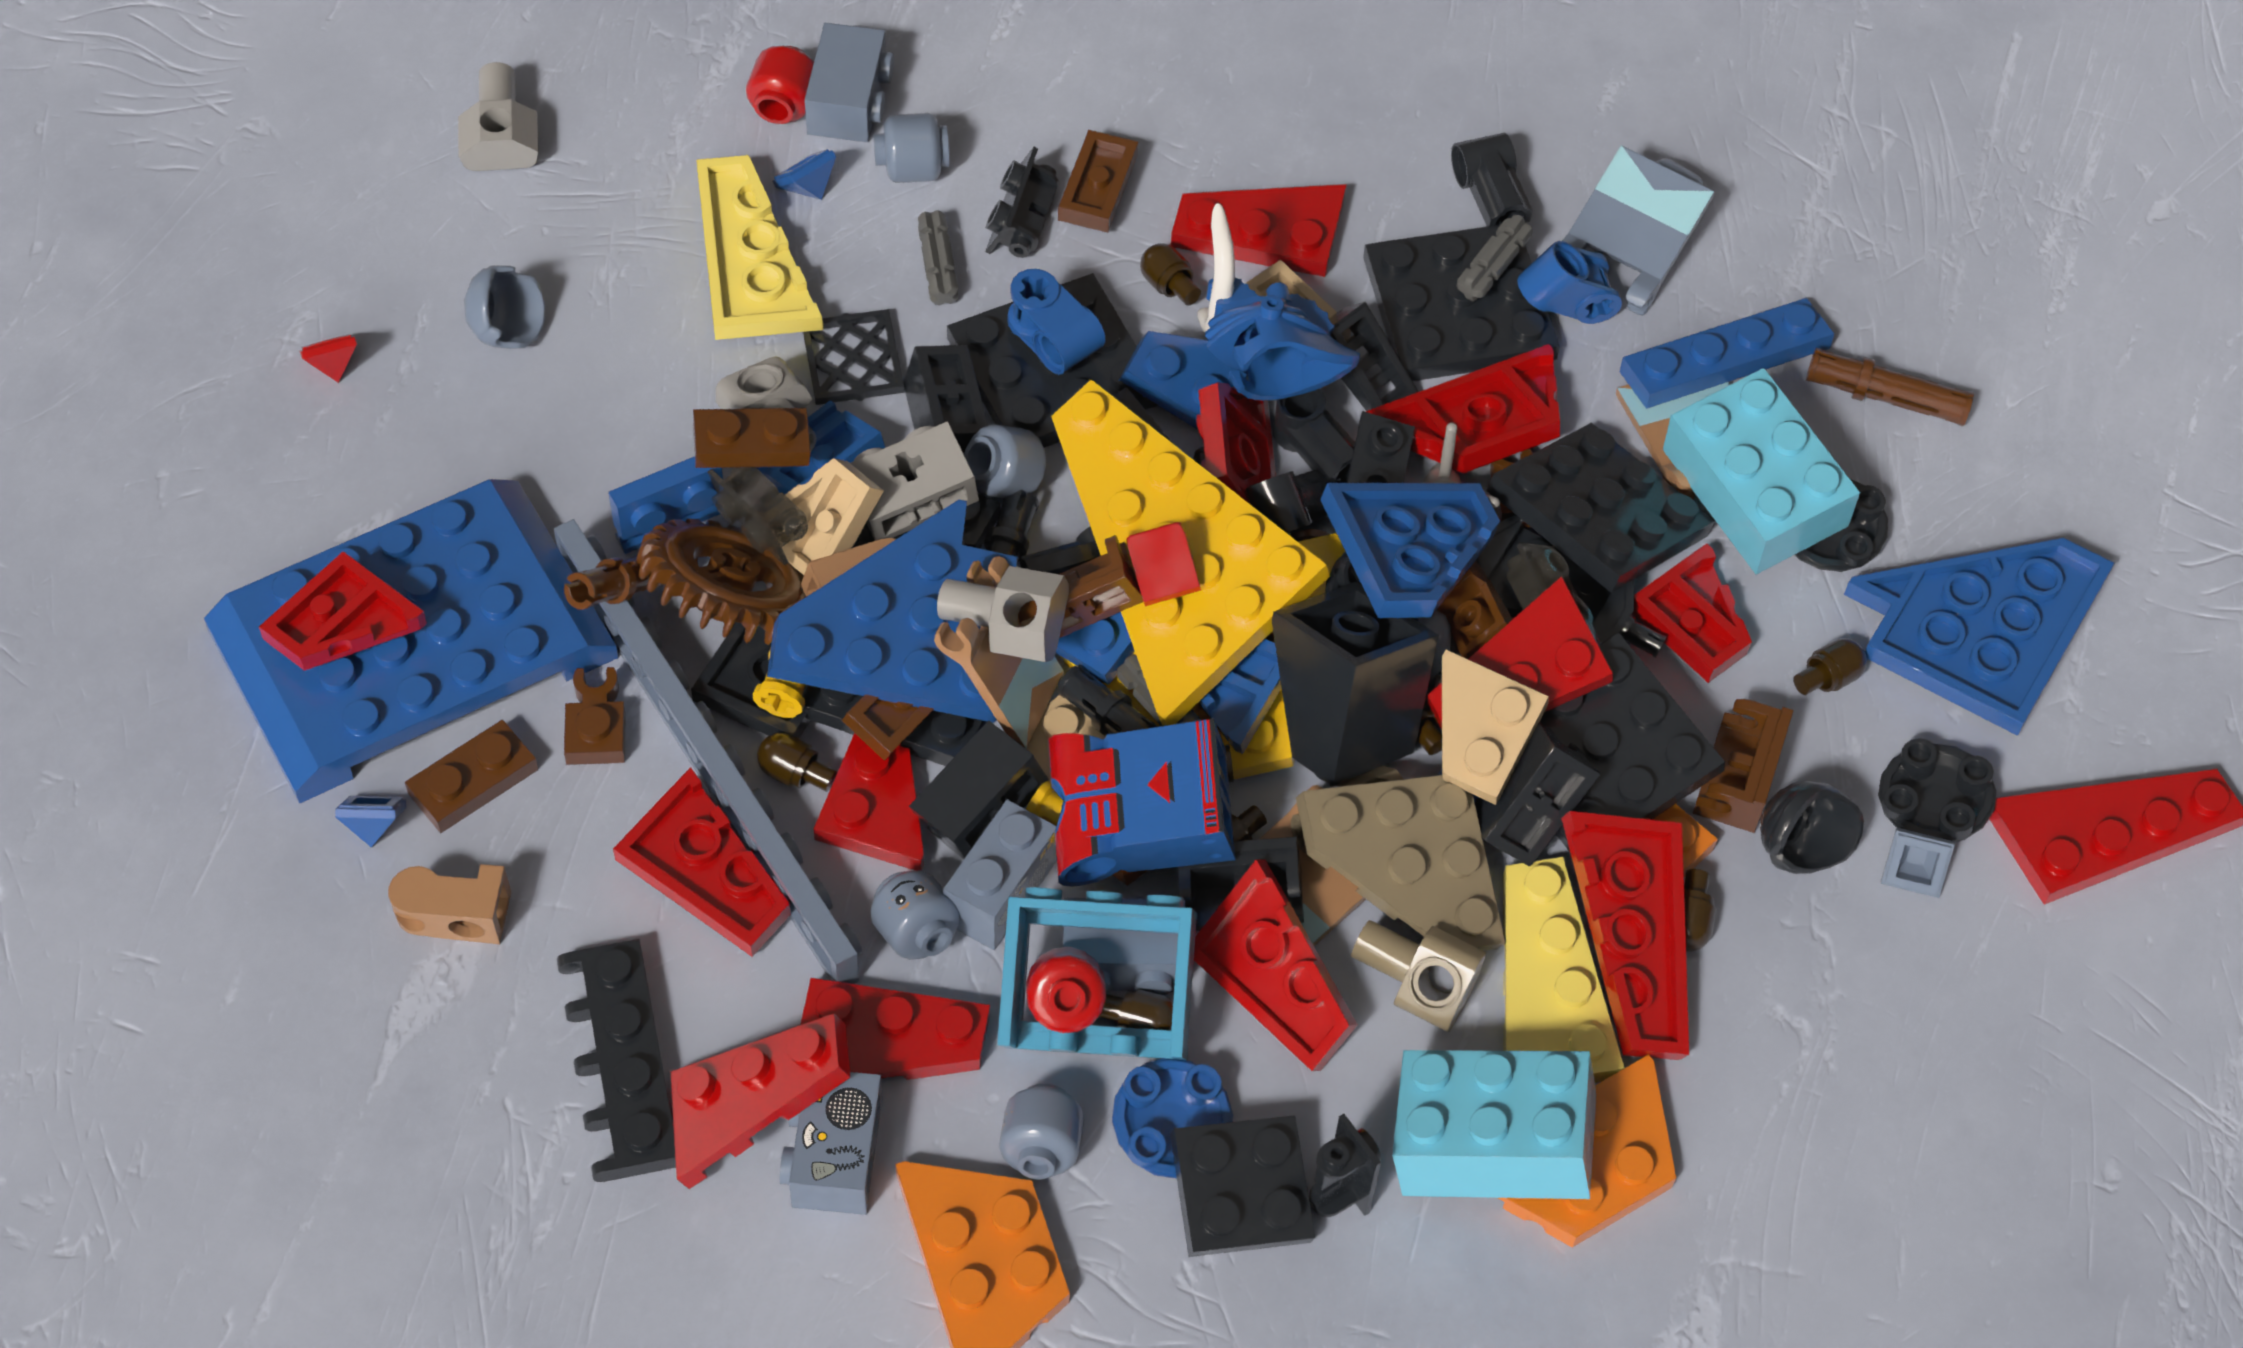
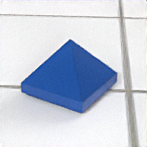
M828 149L811 154L774 176L772 182L778 189L822 200L836 155L833 150L829 151Z
M349 796L335 809V818L367 845L372 847L406 809V799H403V797Z

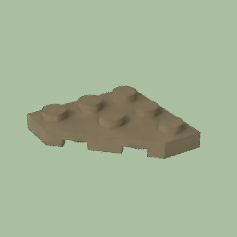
M1443 775L1308 790L1303 791L1296 797L1307 855L1325 869L1332 867L1358 887L1357 893L1393 920L1400 918L1422 936H1425L1433 925L1482 951L1495 950L1505 944L1474 799L1471 793L1455 784L1443 781Z

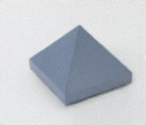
M1896 827L1882 874L1881 884L1939 898L1955 842Z

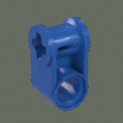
M1564 241L1553 243L1519 275L1517 280L1522 295L1535 308L1571 317L1582 323H1601L1616 315L1622 307L1619 292L1611 288L1607 277L1610 267L1606 257L1601 253L1589 252L1573 247Z
M1026 269L1019 272L1013 278L1010 294L1014 303L1008 311V326L1015 335L1038 355L1040 361L1052 373L1063 374L1104 346L1106 342L1105 333L1097 317L1061 286L1053 275L1041 269Z

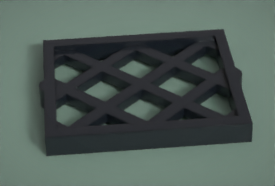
M889 309L857 314L843 313L840 316L822 318L823 329L840 328L831 339L817 331L803 332L816 405L826 404L829 401L834 403L849 400L862 401L870 397L905 393ZM877 322L868 334L854 326ZM884 328L888 345L876 339ZM847 333L862 340L853 351L838 344ZM811 338L824 345L815 356ZM868 345L883 352L874 364L859 356ZM831 350L845 357L844 361L836 369L822 361ZM890 357L894 375L881 368ZM853 362L867 370L858 381L844 374ZM817 368L830 375L821 386L819 385ZM874 375L889 382V384L865 386ZM837 380L851 387L848 390L828 392Z

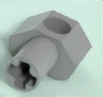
M492 62L482 66L479 70V102L458 116L459 158L464 167L469 170L487 171L528 168L537 161V111L516 102L515 72L512 67L505 63Z
M774 356L722 378L716 386L715 402L721 409L806 408L812 400L805 385L782 358ZM808 425L811 452L816 444V435Z
M1013 566L1007 568L997 587L946 579L938 594L937 613L940 619L960 622L963 618H970L977 626L988 627L990 652L1048 662L1052 661L1057 650L1068 600L1069 584L1064 575ZM1029 601H1035L1037 613L1034 620L1024 627H1019L1017 619L1020 608Z

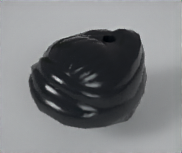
M1812 781L1795 782L1779 790L1766 804L1760 822L1762 844L1765 851L1770 855L1771 863L1777 869L1793 874H1811L1846 861L1857 849L1864 827L1862 812L1852 802L1851 798L1828 783Z

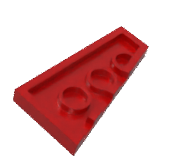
M2218 769L2000 797L1996 798L1994 813L1989 820L2045 905L2242 827L2243 806Z
M1569 811L1562 817V822L1622 1053L1626 1056L1645 1057L1649 1054L1651 1058L1682 1060L1689 1055L1682 823Z

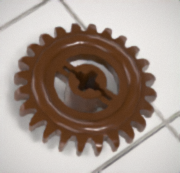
M687 518L686 521L675 519L668 521V523H661L644 535L636 558L637 566L640 567L639 578L645 579L650 575L647 584L648 592H653L660 584H666L661 597L662 606L667 605L674 596L683 597L679 617H685L690 608L697 607L702 611L700 628L704 629L710 619L721 621L724 623L722 631L724 638L729 635L734 624L739 622L745 627L744 641L746 643L751 641L757 627L760 626L765 630L764 641L769 645L772 642L774 622L779 614L806 597L801 586L804 577L802 573L765 542L761 541L754 533H742L739 527L730 524L728 527H723L718 521L707 520L706 524H704L699 519ZM710 557L708 565L702 567L698 566L695 559ZM763 581L768 588L764 591H752L755 583Z

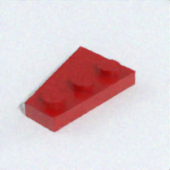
M1347 184L1183 193L1173 225L1170 245L1174 248L1214 255L1211 231L1212 212L1214 206L1220 203L1228 220L1235 260L1265 266H1272L1281 260L1292 271L1325 277L1345 199Z
M1562 576L1468 659L1549 696L1545 712L1612 683L1613 673ZM1440 683L1428 694V704L1442 729V683Z
M691 767L613 848L614 857L618 863L751 957L758 952L791 915L790 903L753 852L745 848L732 830L729 819L719 805L716 807L702 788V782Z
M1256 859L1195 936L1194 961L1311 1071H1321L1358 1024L1265 859Z
M810 978L800 1025L833 1013L846 1024L850 1072L881 1075V1079L903 1076L906 1080L980 1070L990 1019L989 1004Z
M833 1013L671 1071L677 1180L690 1190L707 1178L705 1169L723 1156L730 1153L736 1158L753 1146L752 1136L779 1117L787 1120L792 1119L850 1078L846 1024Z

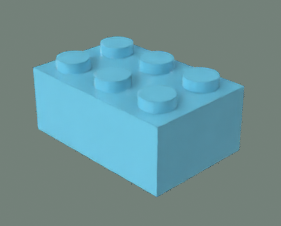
M1764 368L1672 414L1670 417L1663 451L1674 466L1684 474L1691 489L1756 575L1849 526L1860 492Z
M1403 1050L1392 1155L1402 1196L1590 1199L1597 1094L1590 1051Z

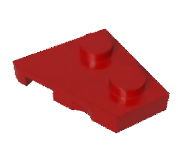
M1706 543L1634 594V611L1632 614L1648 628L1666 635L1665 644L1709 683L1746 656L1752 640L1744 621L1737 616L1734 610L1735 600L1728 584L1721 585L1713 566L1716 559L1715 552Z
M341 552L259 626L263 640L306 671L418 631L427 622L423 610L348 554Z
M854 733L813 828L814 840L911 870L922 871L924 867V851L919 817L909 807L916 799L909 748L899 746L884 761Z

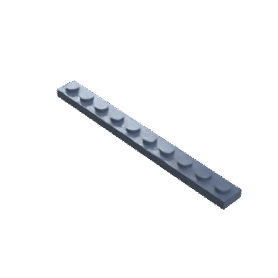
M574 519L554 528L557 548L573 573L594 569L599 562L607 559L598 539L594 535L585 537ZM633 596L631 599L620 604L603 602L593 606L613 639L617 650L709 793L729 819L731 827L748 851L753 852L790 903L791 915L789 917L829 979L850 984L858 982V957L863 954L856 934L848 923L839 926L829 910L833 908L826 888L817 877L809 880L800 865L803 864V858L796 842L788 832L780 835L772 824L771 820L774 819V814L766 796L759 788L751 791L744 781L745 769L739 755L731 744L722 747L714 734L717 732V727L709 709L703 701L694 704L686 692L689 690L688 680L679 663L674 658L666 661L659 648L662 647V643L651 620L648 617L638 618L632 609L635 606Z

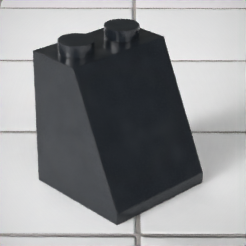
M1357 582L1273 611L1272 627L1292 758L1312 771L1316 777L1334 786L1413 754L1439 635L1413 618H1378L1363 586Z

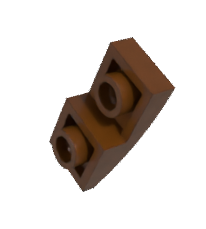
M1476 560L1437 609L1446 615L1451 626V635L1461 656L1469 659L1513 620L1499 594Z

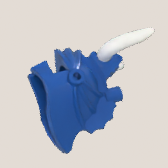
M1217 203L1213 208L1211 222L1214 248V279L1209 280L1206 299L1210 303L1209 308L1199 309L1197 316L1205 332V337L1209 341L1206 344L1207 349L1221 362L1235 369L1230 370L1229 380L1238 393L1254 400H1278L1315 391L1348 374L1358 365L1361 354L1345 347L1330 336L1335 326L1330 322L1328 313L1321 310L1315 301L1305 299L1298 294H1290L1287 285L1280 282L1274 283L1267 288V296H1258L1254 290L1249 289V284H1244L1242 279L1235 278V258L1231 232L1224 208L1220 203ZM1240 372L1248 374L1249 381Z

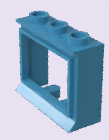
M1028 887L1025 890V898L1008 897L997 1045L1007 1049L1155 1059L1166 1058L1188 1061L1190 1006L1198 914L1192 908H1183L1184 898L1168 895H1147L1146 905L1122 904L1123 894L1087 891L1085 902L1062 900V890ZM1030 925L1178 934L1171 1031L1090 1025L1079 1032L1062 1034L1045 1028L1039 1022L1023 1021Z

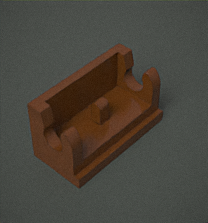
M1117 535L1105 539L1106 554L1058 574L1064 575L1069 584L1068 600L1059 638L1143 602L1128 546L1125 542L1119 543ZM1035 601L1025 603L1019 610L1018 619L1023 627L1030 624L1037 613Z
M1736 699L1732 710L1740 715L1724 713L1713 747L1725 761V770L1701 786L1693 814L1754 833L1766 804L1794 710L1782 707L1781 710L1753 700ZM1741 715L1750 716V717L1754 718V720L1744 718V717L1741 716Z

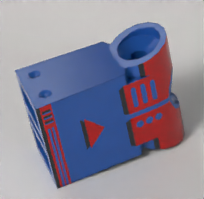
M1214 719L1108 734L1104 739L1078 733L1056 734L1049 738L1051 787L1063 800L1060 817L1055 829L1058 883L1061 885L1076 887L1092 884L1112 876L1119 870L1135 872L1236 860L1226 748Z

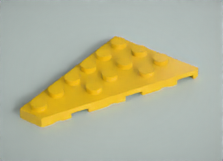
M1090 380L1051 417L1100 555L1102 556L1107 553L1105 539L1113 535H1117L1119 543L1125 542L1127 544L1126 539L1130 535L1180 522L1183 524L1190 543L1201 591L1149 606H1145L1144 602L1121 611L1160 722L1164 726L1174 725L1273 631V611L1306 600L1330 577L1327 565L1093 380Z

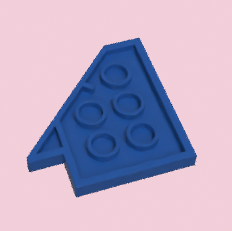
M958 499L780 613L774 622L767 677L859 696L871 695L879 697V700L894 703L900 701L913 704V707L919 708L924 706L934 708L933 711L982 721L989 720L995 723L997 719L962 665L945 655L935 644V634L942 622L949 623L950 629L954 633H956L959 622L939 618L937 600L940 588L946 579L967 582V573L973 561H980L983 569L989 572L988 567L992 558L997 556L1003 557L1009 566L1016 567L1017 557L962 545L967 501Z
M2065 538L1853 576L1848 582L1844 595L1885 615L1865 649L1868 660L2018 736L2115 563Z

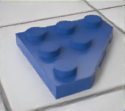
M1327 483L1321 498L1324 509L1378 618L1432 617L1493 539L1500 523L1480 483Z

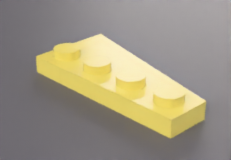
M750 156L697 159L715 340L823 330L822 315L817 304L813 303L807 290V282L800 267L796 266L791 255L788 240L772 213L770 200Z
M1563 857L1538 860L1534 861L1531 867L1524 863L1506 865L1503 874V935L1505 940L1503 1051H1590L1595 1083L1602 1082L1623 1070L1624 1065Z

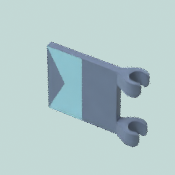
M1621 145L1569 233L1562 241L1586 250L1588 246L1640 272V275L1629 288L1626 300L1628 301L1627 308L1630 311L1643 316L1650 309L1662 282L1714 197V191Z

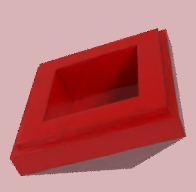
M347 334L302 346L299 352L304 361L339 383L357 344L355 337Z

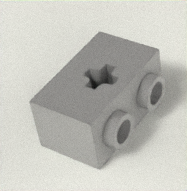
M948 422L935 427H920L908 434L905 440L884 449H868L860 453L850 463L884 490L866 522L874 541L894 538L908 532L958 499L967 501V506L979 501L974 475ZM912 476L913 481L907 482L905 477Z

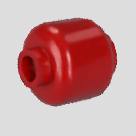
M772 46L763 50L756 59L746 84V97L762 119L774 124H786L805 117V97L814 61L803 50L794 46Z
M1072 947L1054 948L1041 955L1031 966L1026 981L1028 1007L1035 1020L1045 1028L1062 1034L1079 1032L1092 1025L1102 1013L1107 998L1104 973L1098 962L1085 951Z

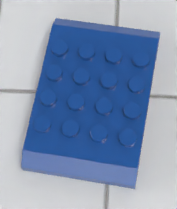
M488 479L225 594L204 617L208 632L299 804L353 780L350 767L558 672L562 673L567 682L573 679L577 668H584V673H587L618 659L617 647L593 606L588 609L578 610L568 603L564 594V584L571 583L567 580V577L573 572L517 480ZM341 552L348 554L424 611L427 624L422 629L306 671L263 640L259 626Z

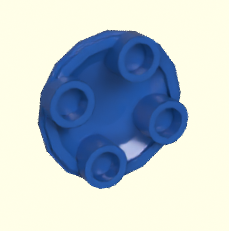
M1164 1058L1144 1063L1128 1073L1114 1097L1112 1124L1118 1144L1134 1164L1153 1175L1177 1179L1170 1133L1173 1129L1233 1122L1234 1114L1228 1094L1222 1087L1221 1077L1214 1068L1204 1064L1197 1065L1192 1061Z

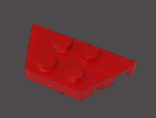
M1549 344L1365 412L1414 426L1410 451L1438 463H1441L1446 426L1449 423H1455L1457 425L1452 469L1466 473L1560 437L1559 403L1557 402L1556 376L1554 375L1553 348Z
M1217 382L1198 390L1201 413L1197 415L1196 422L1198 431L1203 439L1205 459L1201 461V466L1252 505L1246 488L1276 476L1268 400L1249 399L1243 394L1238 393L1235 387Z

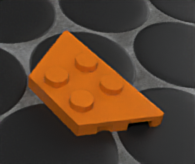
M1649 1054L1595 1085L1597 1094L1590 1199L1498 1198L1504 1202L1503 1209L1524 1221L1529 1220L1540 1224L1547 1234L1573 1248L1673 1187L1676 1173L1655 1063Z
M907 1161L895 1164L896 1176L950 1347H1022L1030 1339L1032 1331L1038 1325L1048 1323L1070 1300V1292L1032 1180Z

